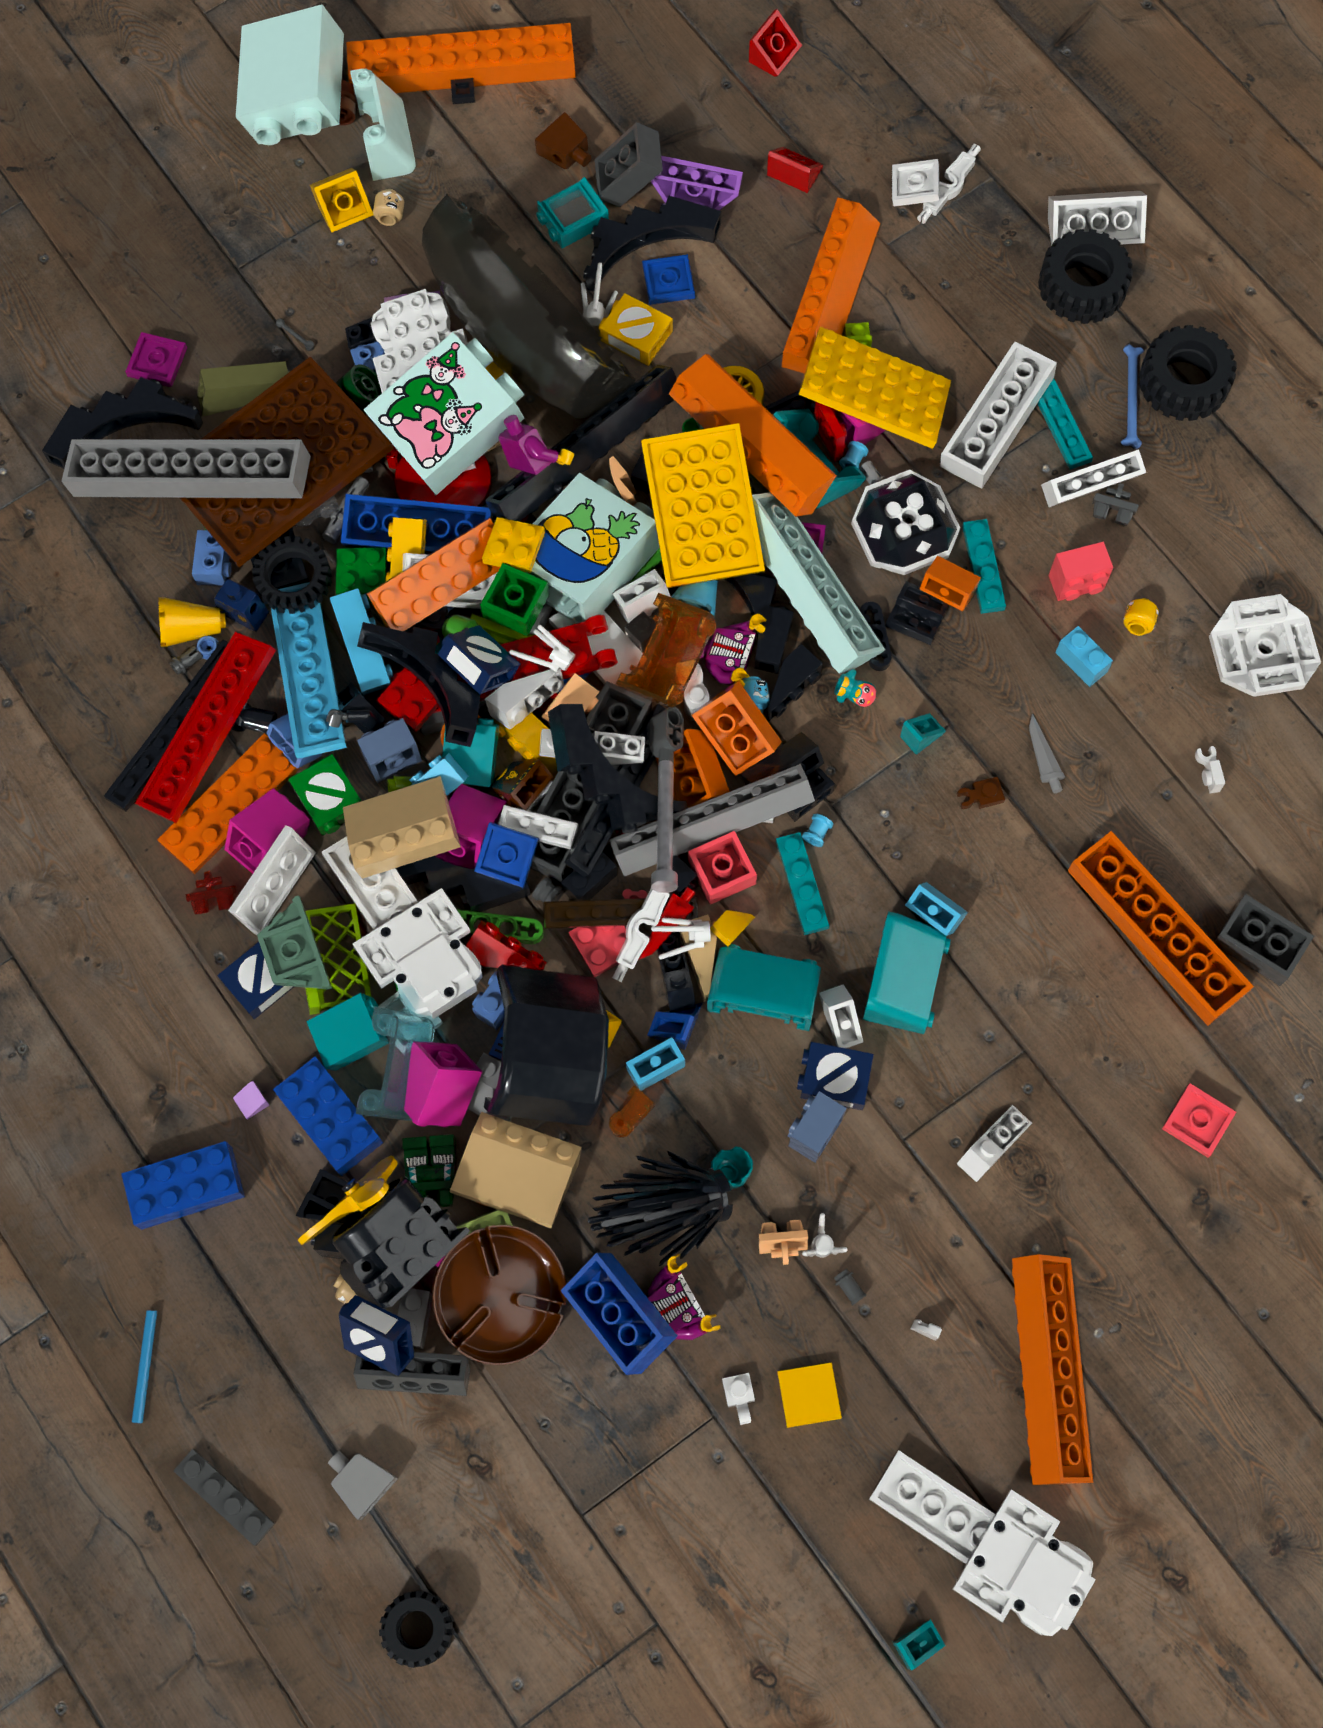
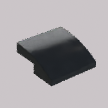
M906 581L897 597L896 604L887 619L885 627L931 645L949 604L921 591L920 586Z

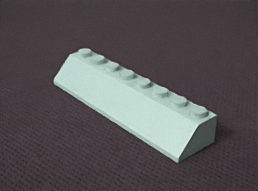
M771 492L752 495L764 562L773 572L779 586L784 589L790 598L792 606L797 609L803 618L805 626L813 633L819 647L824 650L830 659L832 667L839 674L859 667L885 651V648L799 518L795 517Z

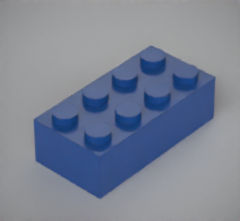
M316 1056L273 1089L340 1176H343L383 1144L377 1133Z
M226 1141L121 1173L133 1225L141 1230L245 1198L233 1148Z
M596 1253L561 1290L626 1375L642 1374L678 1336L612 1253Z

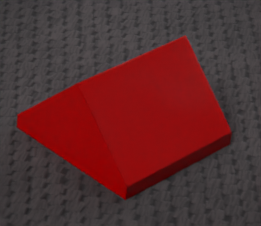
M778 9L771 13L749 41V63L774 77L781 73L802 46Z
M780 147L769 151L767 176L808 193L824 164L785 147Z

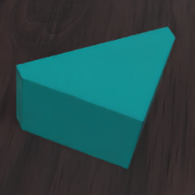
M928 713L906 720L903 723L900 737L917 755L942 736L946 730Z
M931 1619L893 1642L909 1670L917 1668L946 1646Z

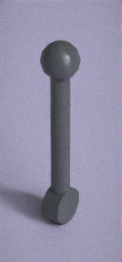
M282 318L276 320L277 327L284 328L302 342L307 351L314 349L315 346L312 341H307L287 326Z

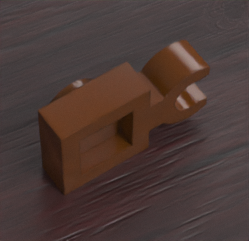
M998 777L973 782V790L961 788L957 792V797L967 796L969 799L967 802L961 803V809H968L976 802L979 809L1001 804L1005 801Z

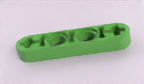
M456 909L465 923H468L467 918H471L469 921L470 933L465 935L467 937L472 936L475 931L474 924L479 919H484L498 928L505 922L513 924V931L505 936H512L524 944H536L544 936L543 926L536 919ZM518 924H521L522 930H530L531 926H535L536 931L539 933H534L533 937H529L528 932L520 931L521 936H517Z

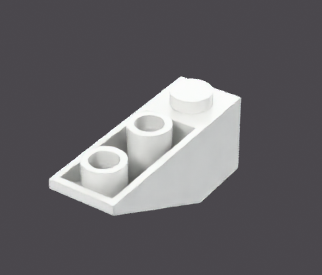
M559 668L557 672L549 669L503 684L485 698L490 716L509 730L512 729L564 686L561 669Z
M1012 1105L970 1147L958 1161L957 1165L977 1182L1028 1129L1032 1122Z

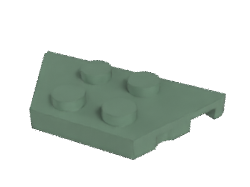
M299 895L295 896L283 913L279 912L273 918L272 923L257 935L272 982L280 986L331 989L332 986L302 900Z

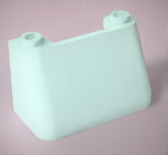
M351 70L350 73L360 116L366 113L371 116L373 123H380L368 127L363 133L373 181L412 173L416 167L402 98L371 70Z

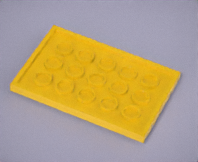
M820 327L814 341L799 395L933 449L937 442L951 380L925 370L920 366L903 361L898 357L881 352L876 348L859 343L854 339L837 334L832 330Z
M739 423L641 440L666 587L672 588L764 572L765 567Z

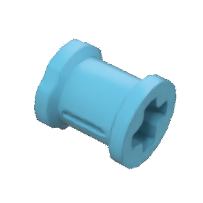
M851 441L848 444L849 450L845 457H842L839 461L842 469L847 466H856L859 469L862 458L866 457L869 452L864 444L858 441Z
M813 814V821L808 831L803 833L802 838L813 846L822 847L824 844L823 839L828 829H832L833 822L823 815Z

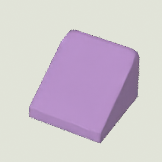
M254 1081L248 1083L233 1097L247 1120L269 1106V1103Z

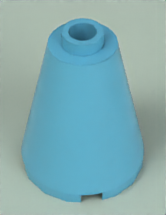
M718 580L679 586L666 606L669 617L672 614L674 618L678 619L702 609L709 613L707 625L708 628L711 627L715 619Z

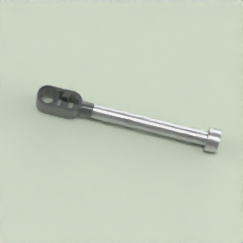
M674 706L666 708L650 719L649 745L651 752L659 758L657 870L651 874V888L661 893L673 892L678 887V874L672 870L674 752L683 746L684 719L680 710Z

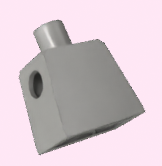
M338 1451L328 1462L338 1473L331 1482L332 1487L358 1520H363L398 1480L395 1475L360 1453H357L349 1460Z

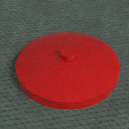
M483 454L475 461L476 468L462 472L436 495L402 456L395 473L397 495L399 499L482 507L491 490L492 480L488 461Z

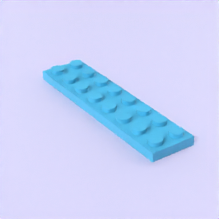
M310 582L278 590L296 592L306 587ZM314 600V608L310 609L307 604L304 606L305 612L300 613L299 608H295V614H289L287 608L284 613L279 612L277 607L275 610L271 608L294 752L297 759L347 748L342 721L339 728L331 727L328 725L329 722H326L328 712L331 709L339 711L340 709L338 707V695L322 605L317 600Z

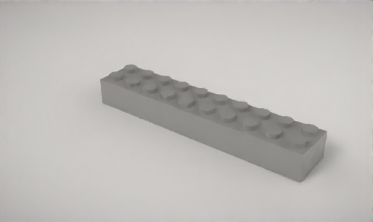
M72 439L61 482L73 497L302 498L311 456L302 440Z

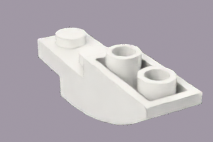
M542 728L539 756L555 758L551 729ZM594 731L592 734L598 747L611 765L643 763L645 737Z

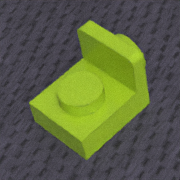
M869 322L846 323L845 337L871 347L872 335H870Z

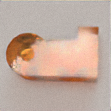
M633 1086L627 1092L628 1098L631 1100L621 1111L615 1112L609 1119L610 1130L616 1137L624 1138L630 1135L655 1107L654 1102L636 1086Z

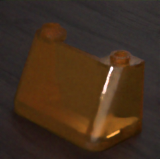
M658 593L653 603L659 608V615H654L653 617L657 625L637 667L631 665L629 669L632 672L629 674L621 672L616 684L654 703L673 708L683 701L684 691L710 636L716 630V622L714 616L709 611Z

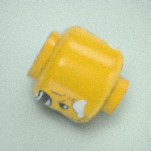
M1149 599L1132 600L1127 606L1123 623L1128 631L1134 635L1142 636L1148 634L1155 628L1159 609Z

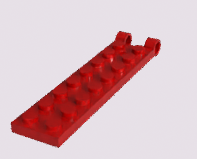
M595 615L584 622L549 631L559 642L576 654L567 670L561 669L563 679L571 678L575 673L582 675L610 668L618 663L614 649H604L595 655H592L588 636L602 634L608 630L604 615ZM537 635L501 644L507 652L514 650L551 663L553 661L549 658L553 649ZM513 656L521 665L511 681L534 675L550 668ZM399 673L393 674L394 677L391 678L392 681L398 676ZM458 674V676H457V681L466 682V681ZM499 687L482 693L480 696V701H484L485 698H487ZM438 706L433 713L441 712L440 707Z

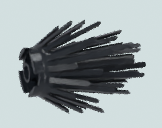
M668 1150L667 1153L671 1156L669 1157L671 1162L682 1167L641 1156L636 1157L640 1161L652 1164H640L644 1169L683 1178L624 1173L623 1177L630 1179L613 1181L615 1184H603L600 1188H633L634 1192L593 1197L596 1201L612 1199L618 1202L593 1207L592 1209L599 1211L598 1215L588 1218V1223L592 1224L590 1227L592 1231L600 1229L606 1231L598 1233L596 1238L617 1234L610 1238L612 1241L608 1242L607 1246L609 1247L652 1235L631 1244L628 1247V1251L624 1253V1256L638 1250L639 1253H644L678 1232L693 1226L661 1250L660 1256L673 1248L659 1262V1266L663 1265L675 1253L677 1254L691 1240L692 1242L680 1254V1259H683L695 1245L698 1249L719 1222L727 1221L730 1218L733 1210V1204L728 1205L727 1192L731 1191L726 1176L720 1169H705Z

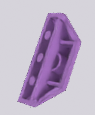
M661 156L663 171L651 180V183L665 203L670 195L720 210L739 196L743 172Z

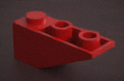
M482 920L465 945L473 952L483 967L498 968L504 964L544 970L547 963L538 952L527 950L521 946L522 944L519 940L512 936H505L496 925L490 922L485 923Z

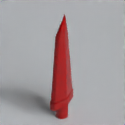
M687 887L680 897L673 893L656 926H679L678 924L664 923L662 918L685 919L694 909L689 904V901L695 892ZM652 931L649 936V943L638 960L652 955L672 932Z

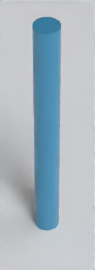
M146 1311L132 1423H143L157 1311Z

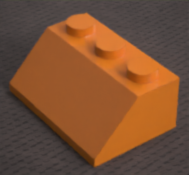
M739 680L717 694L691 715L735 776L775 752L782 742Z
M686 729L683 733L682 748L674 752L673 800L687 801V807L690 808L730 792L712 743L702 730Z

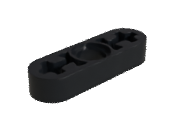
M866 602L861 606L860 612L871 629L882 635L880 642L885 648V651L881 653V657L885 658L883 663H879V660H874L876 657L871 658L868 662L872 669L884 671L890 666L892 655L882 609L875 602ZM867 610H871L874 613V624L870 625V617L866 615Z

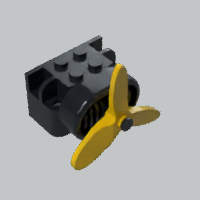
M388 1156L378 1162L358 1182H356L355 1178L349 1181L342 1188L346 1194L343 1199L324 1218L298 1239V1242L304 1245L337 1220L349 1213L355 1212L337 1229L332 1236L331 1242L344 1257L340 1265L342 1278L357 1296L381 1308L392 1307L470 1232L467 1227L457 1229L449 1219L451 1213L448 1209L442 1210L432 1198L423 1197L407 1177L397 1178L387 1184V1179L398 1164L393 1156Z

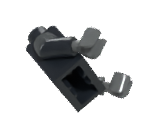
M352 682L338 694V707L341 711L331 709L326 718V722H329L328 725L331 727L339 728L341 721L345 720L346 723H354L364 734L383 728L385 720L379 710Z

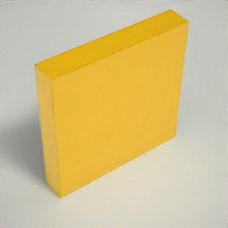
M832 1362L777 1371L787 1428L842 1419Z

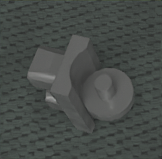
M1119 483L1117 489L1107 487L1106 494L1112 495L1114 498L1099 493L1095 494L1092 502L1094 504L1093 517L1105 520L1110 508L1118 511L1115 523L1127 526L1132 515H1135L1139 505L1120 500V498L1129 500L1131 493L1122 491L1124 484Z

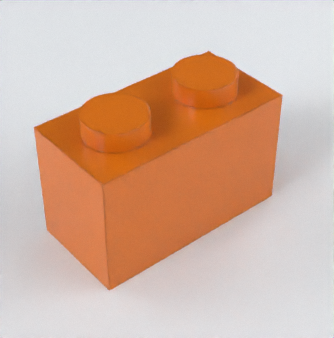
M937 555L925 573L920 590L964 611L974 596L981 577Z

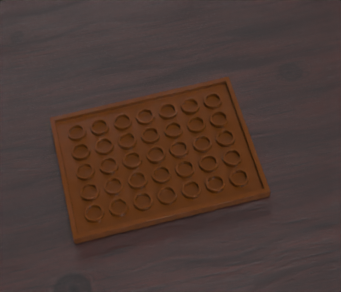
M310 356L200 439L302 440L311 456L303 497L180 499L234 563L241 567L391 452L394 447Z

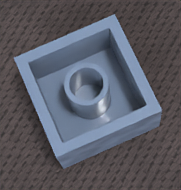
M403 718L391 720L383 728L377 731H369L357 740L363 757L377 783L422 762L417 744Z
M820 1091L816 1097L810 1096L803 1107L802 1119L796 1118L789 1129L787 1137L790 1138L788 1146L816 1163L842 1122L847 1108Z

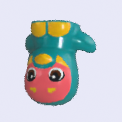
M854 669L849 670L846 674H841L834 690L839 703H844L845 699L848 698L860 707H867L873 704L877 695L873 684L867 681L856 680L857 672Z

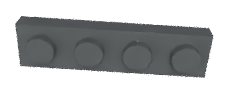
M192 1449L174 1469V1472L254 1546H257L275 1525L264 1512L195 1449Z

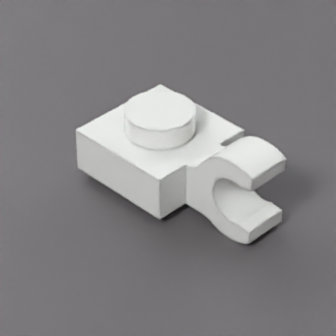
M1211 746L1209 748V757H1205L1202 754L1201 748L1197 749L1195 758L1198 763L1205 766L1202 772L1204 785L1208 786L1209 793L1220 792L1225 785V779L1220 761L1216 759L1215 747Z
M749 1373L722 1378L728 1407L736 1406L740 1425L751 1423L747 1403L755 1402Z

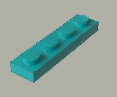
M1053 379L1037 404L1069 470L1092 462L1093 456L1055 379Z
M988 520L963 522L962 528L971 571L973 574L981 577L976 589L980 613L1005 611L1006 603Z
M801 832L776 838V845L804 935L829 929L828 919Z

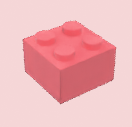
M1104 541L1056 554L1048 576L1058 601L1064 599L1071 601L1077 599L1080 595L1087 593L1094 595L1105 589L1113 570V565Z
M735 831L688 851V862L692 870L698 875V882L710 905L756 885L757 874Z

